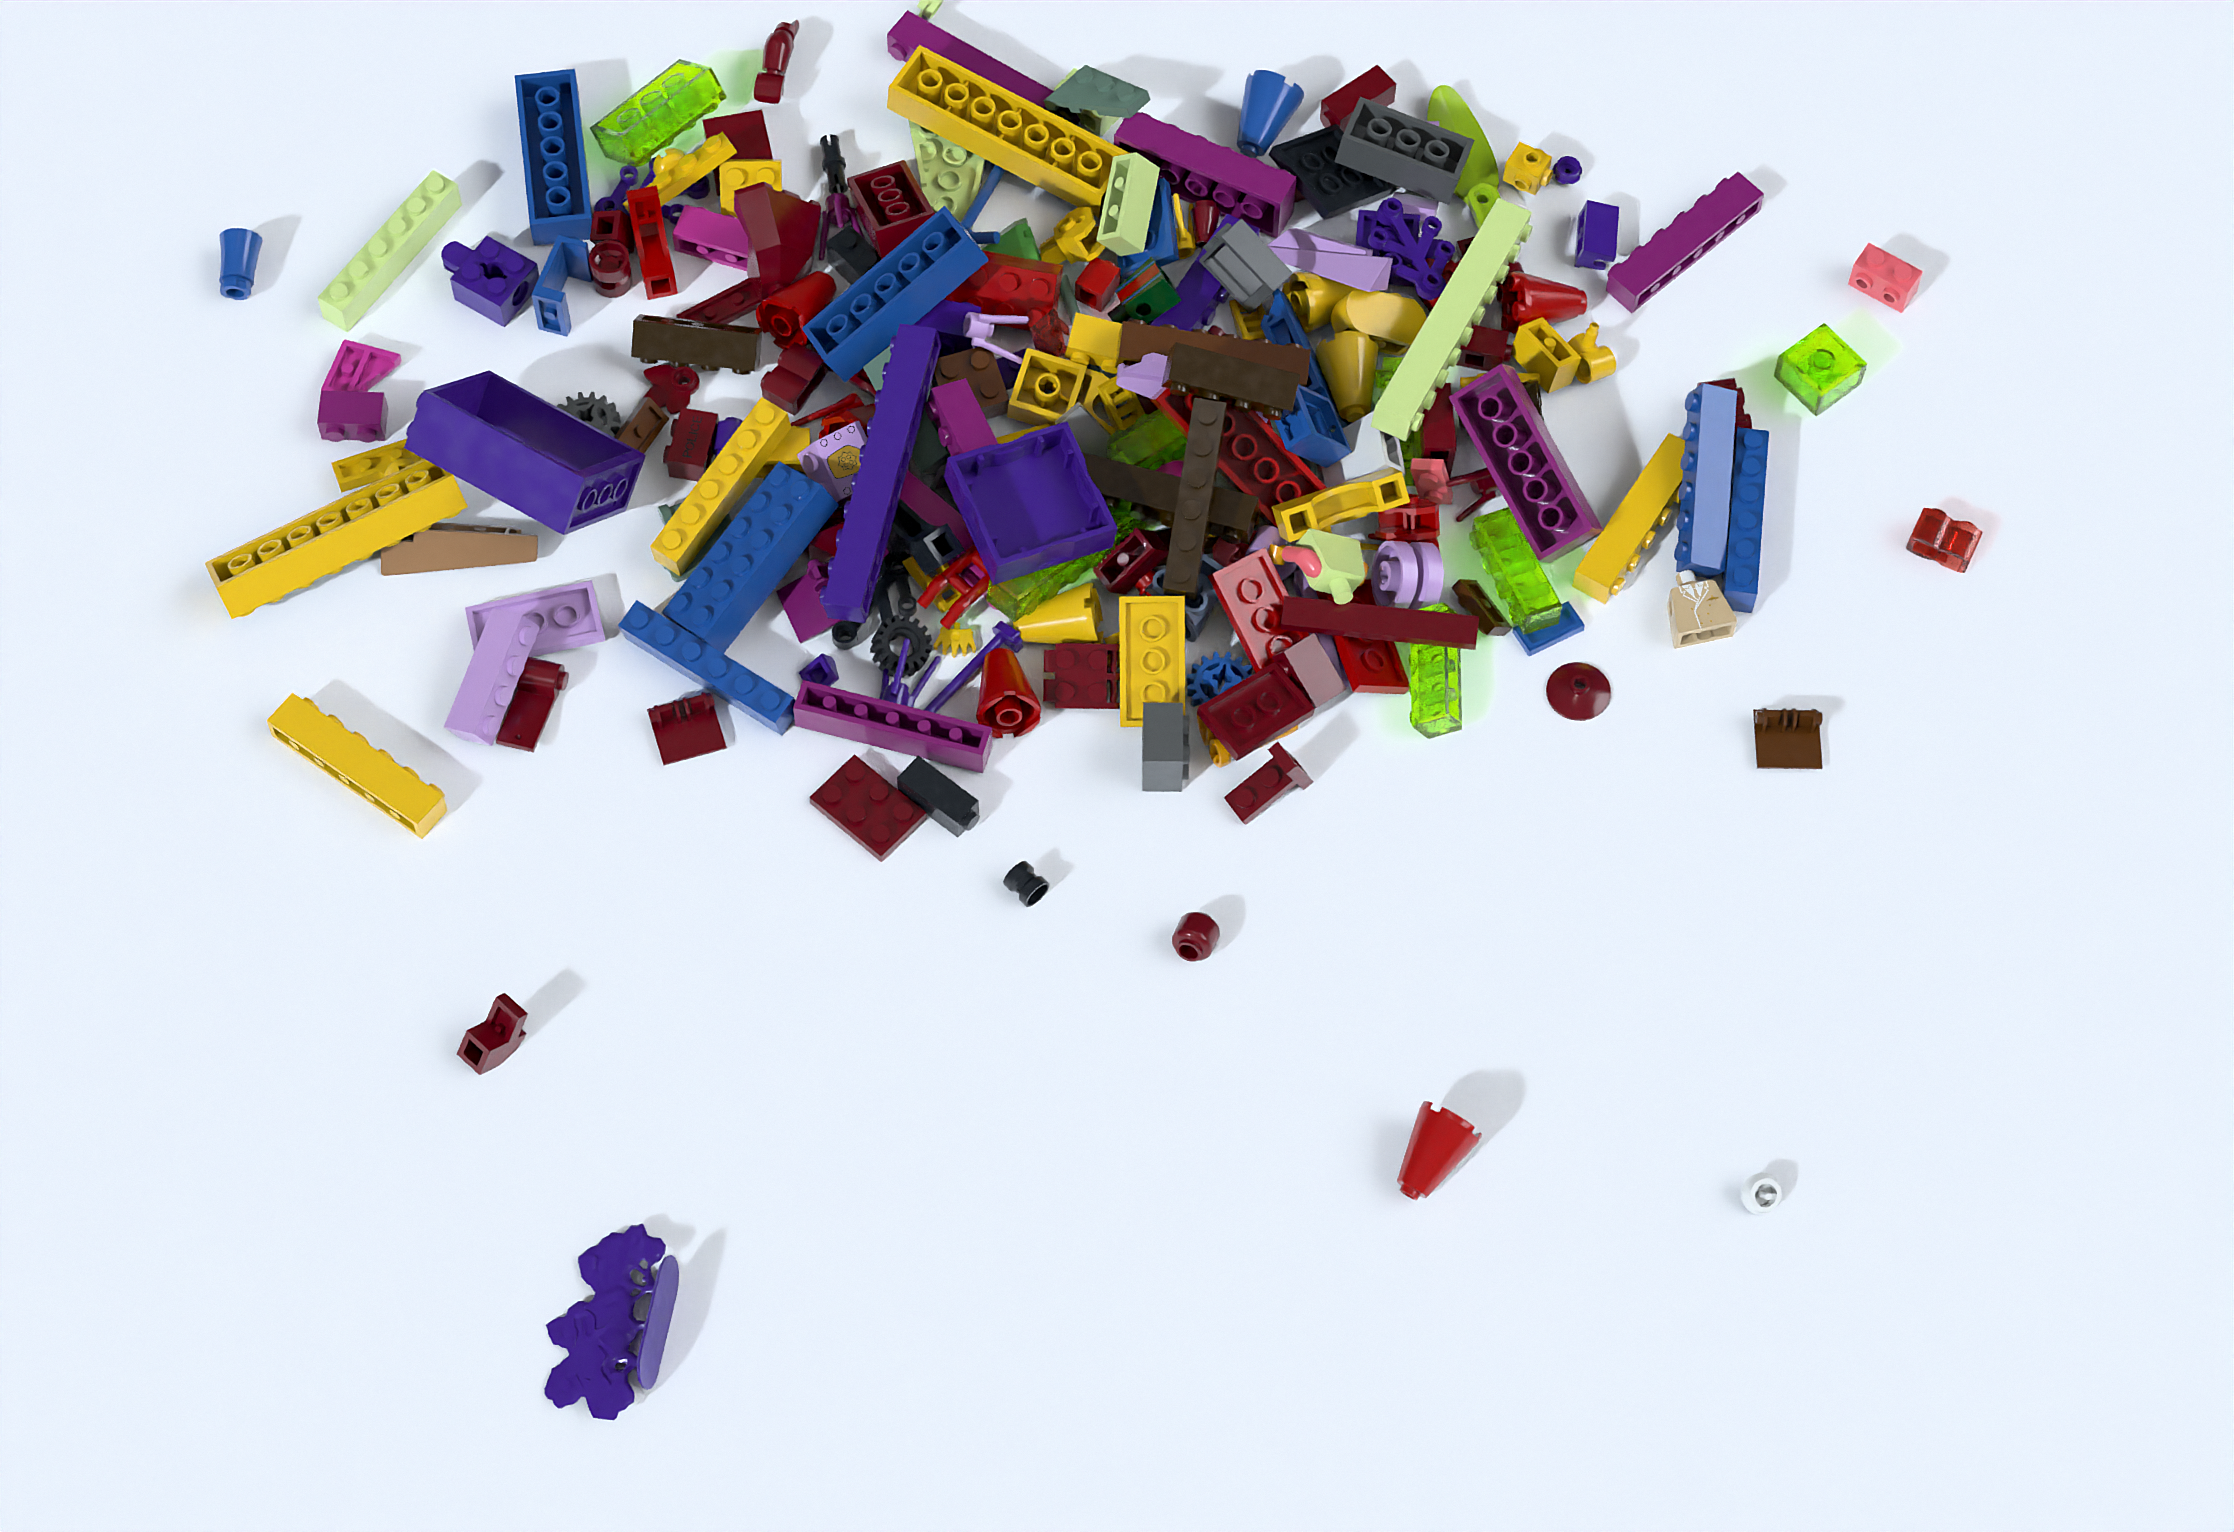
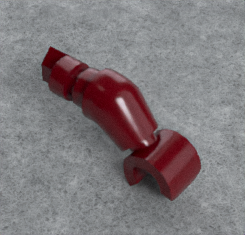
M797 19L792 23H779L775 27L774 32L766 39L762 70L765 72H758L753 96L758 102L778 104L783 96L786 77L784 74H786L794 49L793 41L800 27Z

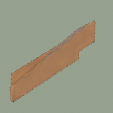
M436 522L424 532H415L404 537L397 545L381 548V574L383 576L535 562L538 557V535L522 534L521 529L511 526Z

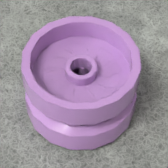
M1385 541L1382 543L1374 556L1371 571L1372 594L1376 605L1425 611L1433 610L1440 599L1444 578L1443 562L1438 548L1433 543L1411 542L1408 544L1402 541Z

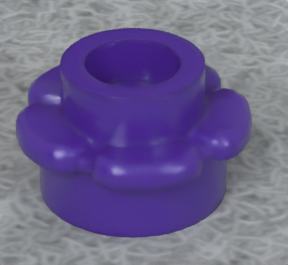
M1572 156L1561 157L1552 168L1556 181L1561 184H1575L1580 180V175L1582 174L1580 162Z

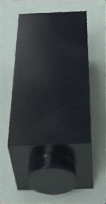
M919 755L897 777V789L957 838L965 830L970 831L977 824L980 818L979 800Z

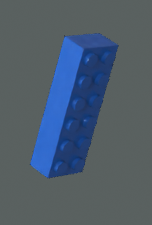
M575 69L514 75L529 224L533 245L554 244L558 235L568 238L576 237L582 241L590 240L593 215Z
M943 206L801 329L824 362L846 383L890 345L892 336L897 335L900 323L915 324L968 277L978 271L989 259L965 227L946 206Z
M779 461L661 613L668 620L724 654L839 504L821 484Z

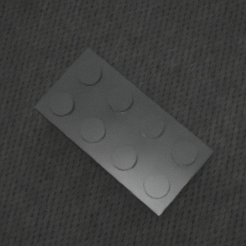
M1360 97L1342 136L1335 162L1449 205L1466 166L1474 140Z

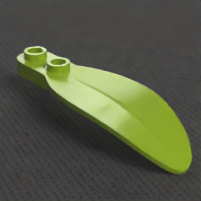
M1439 85L1431 94L1427 121H1439V127L1474 140L1466 166L1454 194L1467 203L1478 229H1480L1498 198L1501 199L1498 192L1499 173L1496 159L1482 128L1463 98L1452 87Z

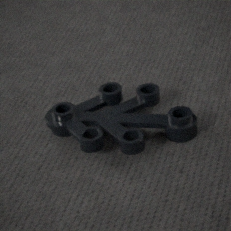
M905 551L895 557L888 553L882 561L879 572L881 578L876 583L867 616L868 618L876 606H878L881 618L880 625L887 618L890 620L893 618L888 590L894 582L900 597L898 600V612L900 615H909L911 617L917 612V601L911 594L908 582L910 573L902 563L903 560L910 556ZM895 565L903 566L901 569H894L893 567ZM905 603H910L913 605L909 609L902 607V605ZM840 621L836 623L832 628L833 644L842 650L854 647L858 641V630L864 623L853 621ZM842 636L850 637L849 640H840ZM898 636L893 637L890 641L897 639Z

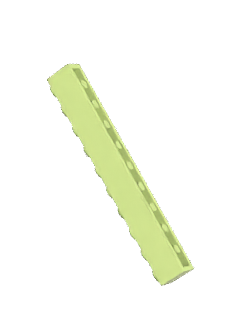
M1500 198L1496 200L1377 402L1371 427L1403 441L1407 440L1412 430L1418 431L1424 418L1422 412L1424 409H1431L1437 395L1435 392L1436 388L1442 389L1448 378V367H1455L1461 354L1459 348L1461 345H1468L1474 330L1472 328L1473 324H1480L1486 310L1484 305L1492 303L1498 289L1496 287L1497 283L1503 284L1510 268L1508 266L1509 262L1515 263L1521 250L1520 243L1528 241L1533 226L1529 225L1531 211Z

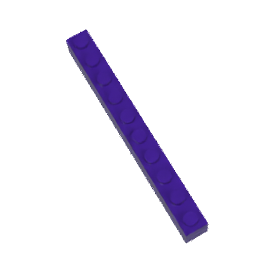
M900 323L897 335H893L891 338V357L889 362H885L883 366L882 379L884 382L882 389H878L875 395L876 411L874 417H870L868 420V440L866 445H862L860 449L859 462L861 465L859 472H855L852 478L851 488L853 493L851 501L847 500L845 503L843 529L838 530L836 535V555L829 560V580L827 586L824 585L820 593V604L824 606L828 618L866 623L941 348L937 328Z

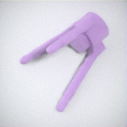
M968 312L963 323V334L965 337L972 338V345L986 348L1009 360L1022 364L1023 359L985 341V338L992 336L994 324H1027L1029 318L1027 316L987 315Z

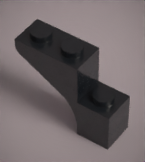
M899 499L886 546L892 557L908 549L926 576L964 551V548L947 523L942 526L931 525Z

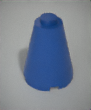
M1255 70L1253 75L1251 73L1247 75L1236 143L1241 154L1250 158L1265 155L1304 99V91L1298 84L1294 82L1293 86H1290L1284 82L1285 76L1268 70Z

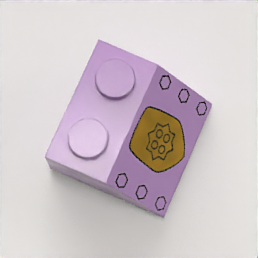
M859 421L853 422L813 442L797 454L807 477L821 484L839 504L838 507L845 505L847 500L851 501L853 493L851 488L852 478L855 472H859L861 465L859 462L860 449L862 445H866L868 440Z

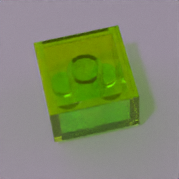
M1823 323L1778 356L1773 376L1817 417L1862 384L1868 363L1827 324Z

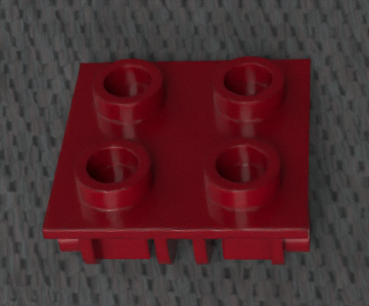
M702 692L698 696L683 697L679 701L675 699L671 703L660 706L653 705V708L647 709L663 766L727 749L715 711L712 693Z

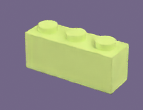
M1137 152L1113 157L1096 240L1119 256L1144 252L1160 171L1158 166Z

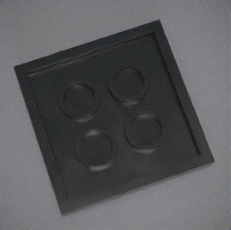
M1337 124L1275 145L1268 154L1280 169L1296 176L1297 190L1323 220L1385 198L1392 189L1384 180L1335 162L1344 134Z

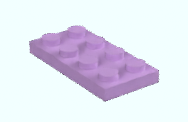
M592 580L465 607L474 651L492 608L523 614L540 627L528 655L529 657L605 641Z

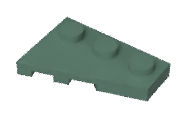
M1084 65L1044 100L1047 110L1057 111L1059 107H1068L1070 112L1081 113L1083 109L1096 110L1098 115L1131 118L1151 99L1147 90Z

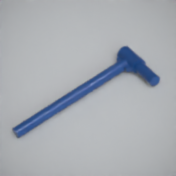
M997 165L992 169L960 222L977 244H998L1000 241L998 231L973 232L971 230L1006 172L1005 169Z

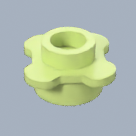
M920 0L917 5L921 9L918 16L922 18L924 15L928 19H932L944 0Z

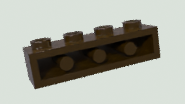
M639 314L633 320L631 357L640 358L639 361L646 364H656L658 360L669 361L670 365L674 367H689V364L701 365V369L706 371H719L720 368L732 369V373L748 375L751 374V371L755 372L760 365L763 328Z
M1176 342L1169 349L1161 387L1169 388L1170 393L1174 395L1188 396L1192 394L1201 397V399L1226 402V404L1232 405V409L1239 412H1250L1253 410L1263 413L1262 416L1264 418L1281 420L1282 418L1285 419L1293 411L1300 374Z

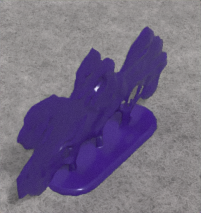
M642 1223L631 1225L625 1233L611 1232L608 1236L602 1238L598 1245L588 1248L578 1256L581 1278L586 1284L591 1286L595 1295L590 1302L577 1301L568 1308L567 1314L564 1317L558 1316L546 1324L548 1335L553 1345L566 1348L569 1353L559 1365L551 1369L544 1388L545 1396L547 1399L552 1400L558 1409L572 1405L581 1397H585L593 1418L614 1421L620 1411L627 1409L634 1402L635 1393L628 1383V1373L637 1366V1377L642 1388L649 1390L656 1382L677 1297L679 1268L676 1258L673 1255H669L662 1260L656 1280H654L651 1267L664 1256L666 1244L661 1238L649 1236ZM647 1261V1268H643L640 1262ZM636 1269L645 1276L642 1278V1282L647 1283L645 1286L636 1284L631 1278L632 1270ZM635 1288L641 1290L638 1295H631ZM651 1293L652 1296L646 1321L637 1320L633 1316L635 1302L644 1294ZM642 1329L643 1334L637 1356L629 1350V1344L636 1337L637 1332ZM617 1363H627L622 1370H616L615 1368Z

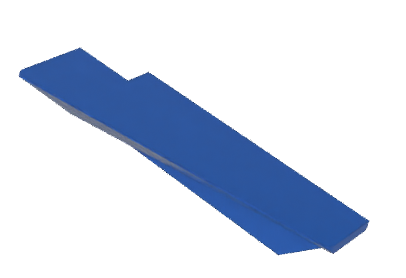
M1277 288L1272 293L1274 301L1269 314L1263 316L1260 324L1265 337L1272 344L1285 345L1287 343H1296L1305 349H1311L1306 388L1331 400L1341 427L1345 428L1350 424L1337 411L1309 339L1289 298Z

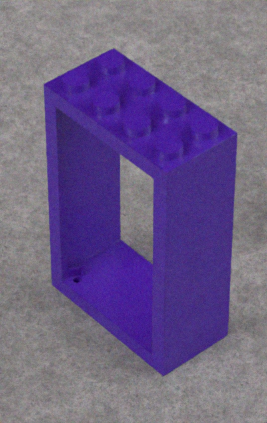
M490 370L424 390L416 401L417 411L414 420L407 428L406 435L408 437L404 446L405 449L562 535L625 512L646 457L645 454Z

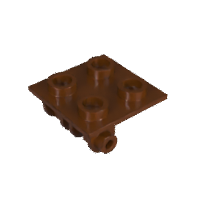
M1782 708V710L1753 709L1757 769H1823L1820 725H1822L1823 720L1822 712L1814 708L1811 710H1796V708L1786 710V708Z

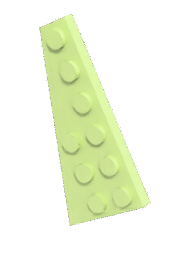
M908 120L921 190L935 213L943 206H946L957 220L961 222L980 191L986 159Z

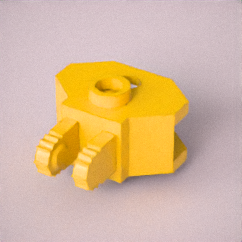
M1077 207L1068 212L1057 223L1056 227L1053 228L1054 235L1046 239V242L1040 244L1041 261L1060 264L1067 259L1070 264L1089 262L1102 253L1105 246L1096 241L1099 226H1095L1094 213L1090 207Z

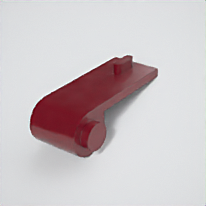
M528 656L524 670L517 683L516 695L498 734L496 744L532 753L535 752L560 690L564 691L568 684L569 673L565 671L563 664Z

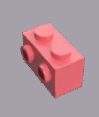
M1868 243L1853 265L1848 285L1902 313L1916 294L1923 271Z

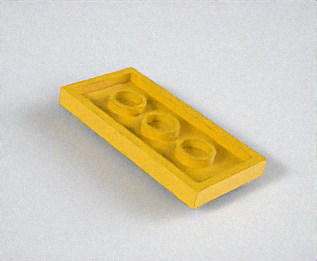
M1119 596L1120 727H1142L1143 702L1183 703V715H1186L1185 596Z

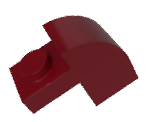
M506 993L496 996L486 1020L466 1030L457 1055L478 1075L496 1068L514 1053L524 1040L527 1033L522 1027L528 1013Z

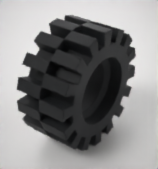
M894 615L891 620L889 618L884 620L883 624L879 626L871 640L873 644L870 647V653H875L872 660L874 664L878 661L881 663L878 667L879 670L883 671L887 668L889 670L888 676L893 677L896 673L900 657L890 648V640L895 636L908 638L913 646L912 654L907 656L902 678L906 674L910 677L916 671L919 672L930 657L933 647L930 644L932 636L931 634H925L928 630L925 625L921 628L918 626L920 620L917 618L910 622L909 615H904L902 619H900L899 615Z

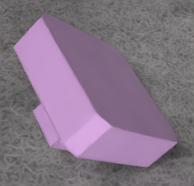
M1394 192L1391 197L1398 199L1402 203L1403 213L1418 214L1422 222L1429 216L1436 217L1439 201L1401 192Z

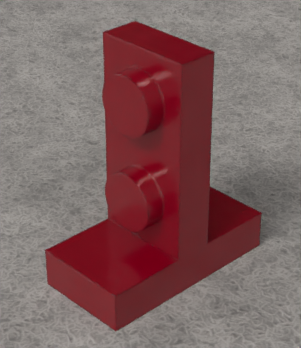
M1278 741L1267 749L1273 758L1223 797L1245 825L1296 784L1304 790L1314 782L1296 758Z

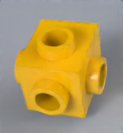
M1519 141L1505 163L1503 181L1513 185L1520 191H1526L1535 196L1541 186L1546 187L1552 178L1553 170L1550 169L1552 156L1539 148H1533Z

